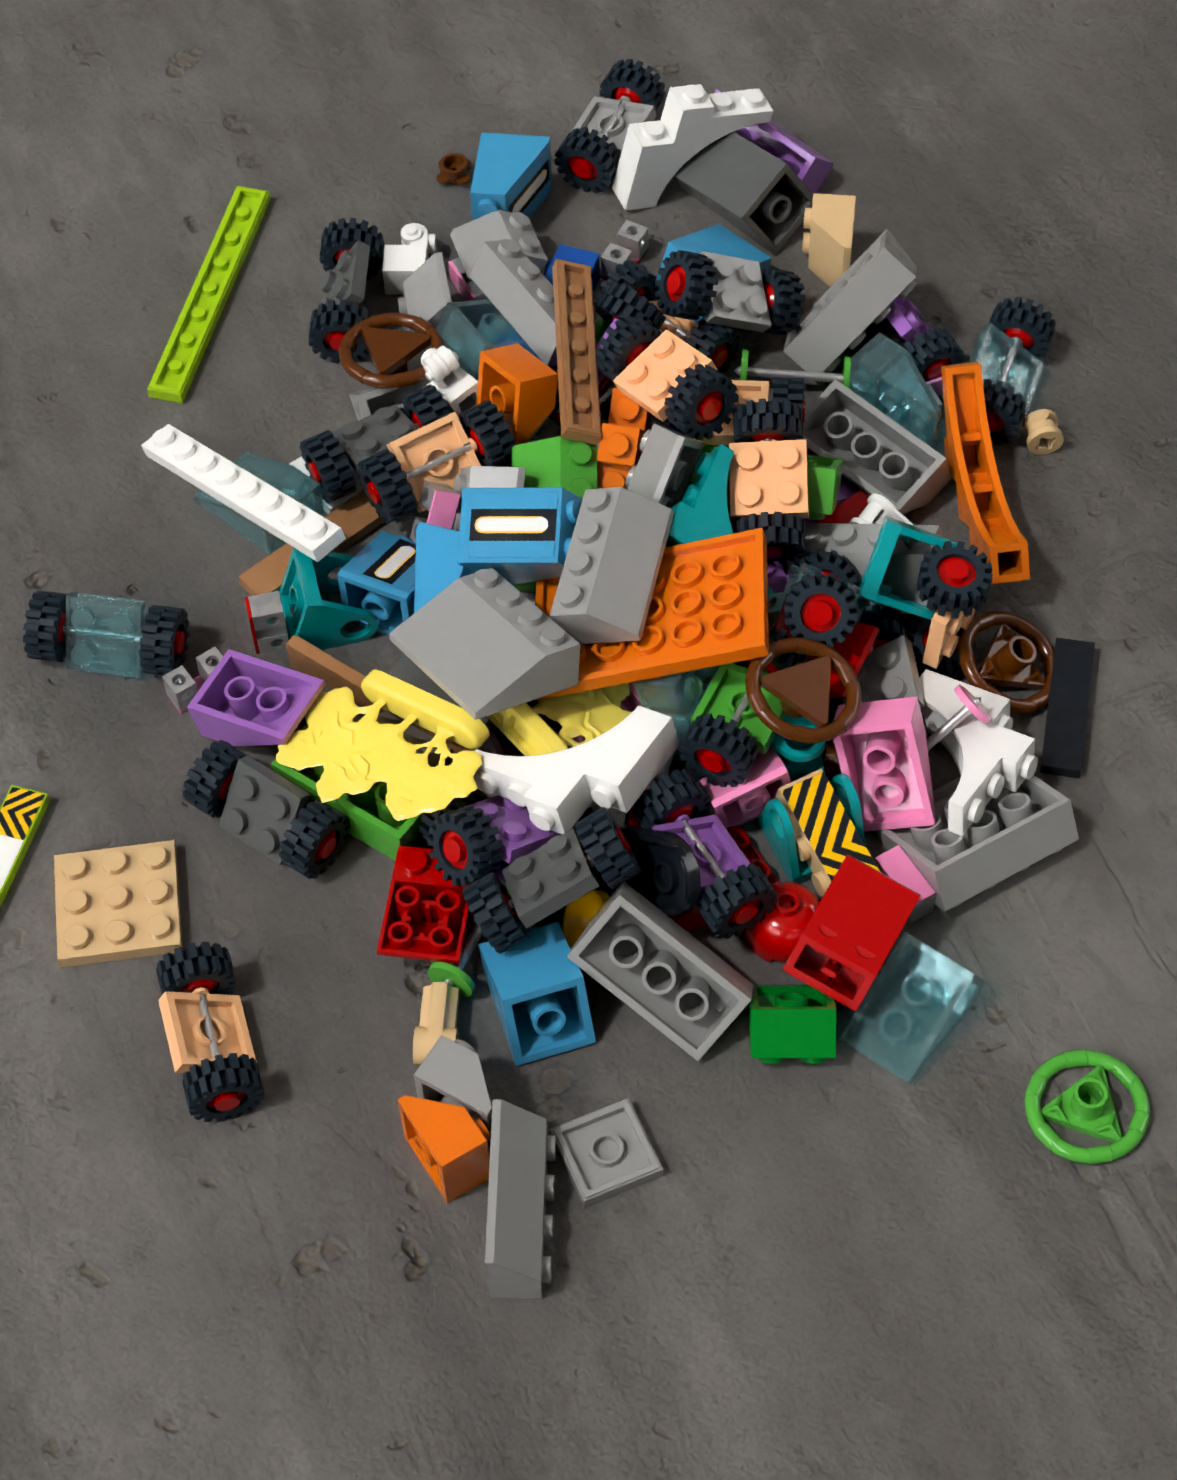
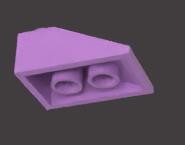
M228 649L191 700L187 709L201 736L216 741L223 740L232 746L285 745L326 686V683L322 679Z

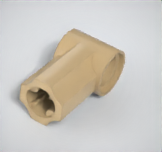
M433 982L431 985L423 987L419 1027H415L413 1037L414 1064H422L441 1035L453 1041L459 1039V1030L456 1028L460 997L459 988L453 987L447 982Z

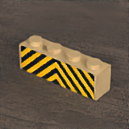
M822 768L778 789L775 798L781 801L791 820L797 856L801 861L806 860L813 873L811 875L812 883L820 896H824L847 854L879 871Z

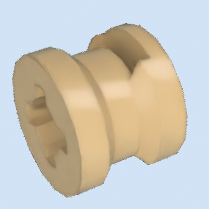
M1040 409L1026 415L1022 421V430L1028 435L1026 441L1028 449L1035 455L1053 453L1064 442L1061 429L1058 428V418L1052 410Z

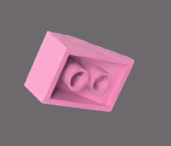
M918 696L861 702L857 719L846 732L833 740L841 773L848 776L857 792L861 805L864 832L935 825L936 815L926 731ZM846 704L838 705L834 720L845 708Z

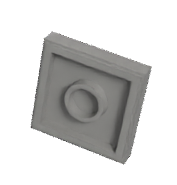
M629 1098L550 1129L551 1135H556V1148L584 1208L663 1176V1167Z

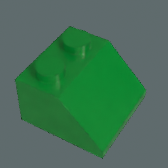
M753 985L752 1000L748 1003L751 1058H758L760 1062L768 1064L780 1063L784 1061V1058H801V1061L805 1063H822L826 1061V1058H836V1006L834 999L809 985Z

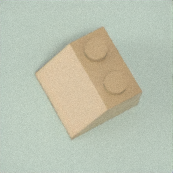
M813 193L812 208L805 207L804 229H810V232H804L802 253L809 254L808 268L831 287L851 264L856 196Z

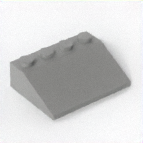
M493 568L481 569L473 574L458 578L389 634V640L475 720L578 685L581 644Z
M1033 775L1031 779H1025L1016 792L1003 788L1000 795L996 799L992 798L986 805L980 821L972 823L965 834L960 836L948 831V801L956 791L961 779L960 776L933 791L936 815L935 825L877 830L873 832L887 850L897 845L902 848L936 892L934 904L945 912L961 905L964 901L980 892L993 888L997 883L1028 869L1032 864L1061 851L1064 847L1079 840L1071 800Z

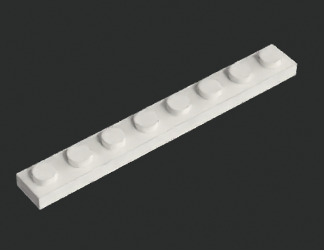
M170 424L156 431L150 439L141 445L147 457L316 562H319L346 539L341 527Z

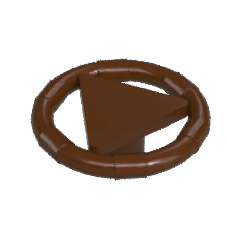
M383 313L370 316L348 330L339 346V359L349 376L360 383L376 388L399 389L415 385L427 378L423 365L408 371L407 361L430 344L431 348L436 349L442 345L445 346L437 328L423 318L405 313ZM390 326H401L411 328L418 333L389 330L383 328H387ZM362 336L378 374L368 371L353 359V350L357 340Z
M991 611L973 618L966 630L963 629L958 644L960 667L969 684L1010 699V712L1033 713L1048 705L1054 649L1045 635L1035 625L1023 617L1012 613ZM1000 625L978 670L973 650L974 639L979 632L991 626ZM1009 628L1019 633L1020 636H1014ZM1036 648L1043 660L1045 680L1033 664L1036 658ZM989 684L1036 690L1042 688V690L1026 699H1015L1008 697Z
M797 637L772 642L769 644V656L752 659L746 673L747 700L755 715L770 730L791 741L810 744L832 740L846 732L858 717L861 707L859 679L850 663L838 652L816 640ZM794 652L818 657V659L764 675L761 678L762 672L773 659L782 654ZM832 666L846 689V705L831 724L826 725L828 722L830 672ZM761 687L781 700V707L786 714L794 718L805 717L819 728L790 724L779 718L771 710L761 691Z

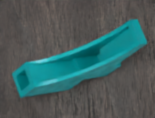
M720 444L710 453L704 452L694 468V472L698 474L694 485L691 484L683 494L681 501L671 508L674 516L665 547L733 534L727 508L726 493L729 467L734 454L732 449ZM768 587V595L775 594V592Z

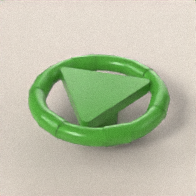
M1085 1049L1066 1051L1050 1058L1031 1076L1025 1092L1026 1116L1034 1135L1048 1150L1062 1158L1077 1163L1090 1165L1108 1163L1125 1156L1145 1136L1150 1121L1149 1098L1140 1078L1126 1063L1098 1051ZM1087 1065L1096 1067L1041 1110L1040 1101L1047 1081L1054 1074L1065 1068ZM1105 1070L1112 1073L1129 1090L1133 1099L1134 1113L1128 1132L1123 1137L1120 1132ZM1045 1120L1112 1144L1088 1148L1072 1145L1062 1140Z

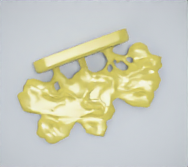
M373 669L361 683L363 693L373 705L357 706L354 703L353 692L347 686L335 688L329 692L322 690L304 716L308 728L293 732L285 745H278L279 752L276 754V761L279 764L297 770L323 765L324 772L316 783L318 796L321 798L322 803L338 799L344 793L356 795L367 792L375 782L382 781L387 783L386 806L393 818L400 821L416 817L421 813H433L437 810L445 809L454 798H464L472 791H475L478 787L473 776L482 765L481 755L475 751H461L451 754L447 747L446 739L465 748L475 750L482 746L490 734L486 725L480 719H473L463 708L383 671ZM380 708L404 719L400 724L396 725L391 723L379 724L376 721ZM359 713L366 714L358 722H353V718ZM411 723L436 734L430 742L416 745L407 742L403 738V732ZM427 747L423 754L416 753V750L419 748ZM433 748H437L434 753L440 754V760L436 767L428 765V755ZM449 756L453 759V762L446 766L445 759Z
M630 683L538 700V704L532 707L527 703H523L488 715L487 717L524 756H536L568 749L567 746L575 747L597 738L615 727L632 713L621 709V702L631 695ZM538 714L546 715L548 718L559 722L562 726L559 734L557 735ZM582 735L585 737V741L577 743L572 738Z

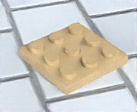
M174 840L54 855L57 960L60 968L175 953L174 949L180 946L183 949L177 849Z

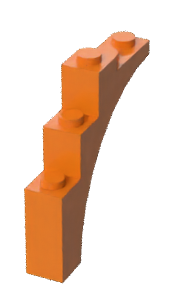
M971 362L941 366L946 437H944L945 457L947 458L951 477L956 481L959 519L969 527L970 547L971 545L978 548L976 555L978 556L984 552L987 556L986 563L991 562V574H993L991 584L1029 580L1028 542L1020 533L1009 510L993 453L985 405L981 363Z
M613 388L608 424L602 423V437L597 454V489L611 487L628 489L625 485L627 475L632 466H637L642 454L640 443L643 435L649 429L653 417L650 412L620 392L618 388Z

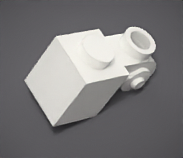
M418 223L407 224L400 232L402 245H385L382 270L385 295H404L402 282L428 260L429 255L437 252L436 234H429L425 226Z
M443 345L438 349L430 348L423 353L421 358V364L426 371L425 376L431 381L427 386L430 384L434 385L437 391H440L442 394V400H445L448 404V411L451 413L456 412L459 418L461 412L476 406L478 381L460 367L459 357L455 352Z

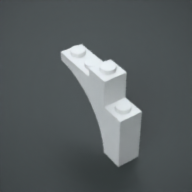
M701 84L670 87L661 120L632 123L628 126L612 186L624 210L656 207L668 182L696 153L734 131L755 124L770 122L773 109L761 90L758 88L707 94Z
M926 669L919 677L925 706L920 709L921 714L925 716L927 730L931 735L964 706L954 691V688L959 684L965 687L974 697H981V705L992 718L985 725L971 712L940 740L954 758L961 775L956 791L948 801V831L963 836L972 823L980 821L986 805L992 798L996 799L1003 788L1016 792L1025 779L1029 780L1032 778L1038 765V758L1034 756L1035 738L1012 730L1013 718L1010 717V699Z
M637 706L629 716L609 731L595 739L567 750L536 756H504L476 749L475 752L481 755L482 765L475 772L473 778L478 789L486 794L494 793L510 799L514 804L521 807L527 806L530 820L541 830H552L564 834L575 825L593 801L601 807H611L627 813L680 744L672 717Z

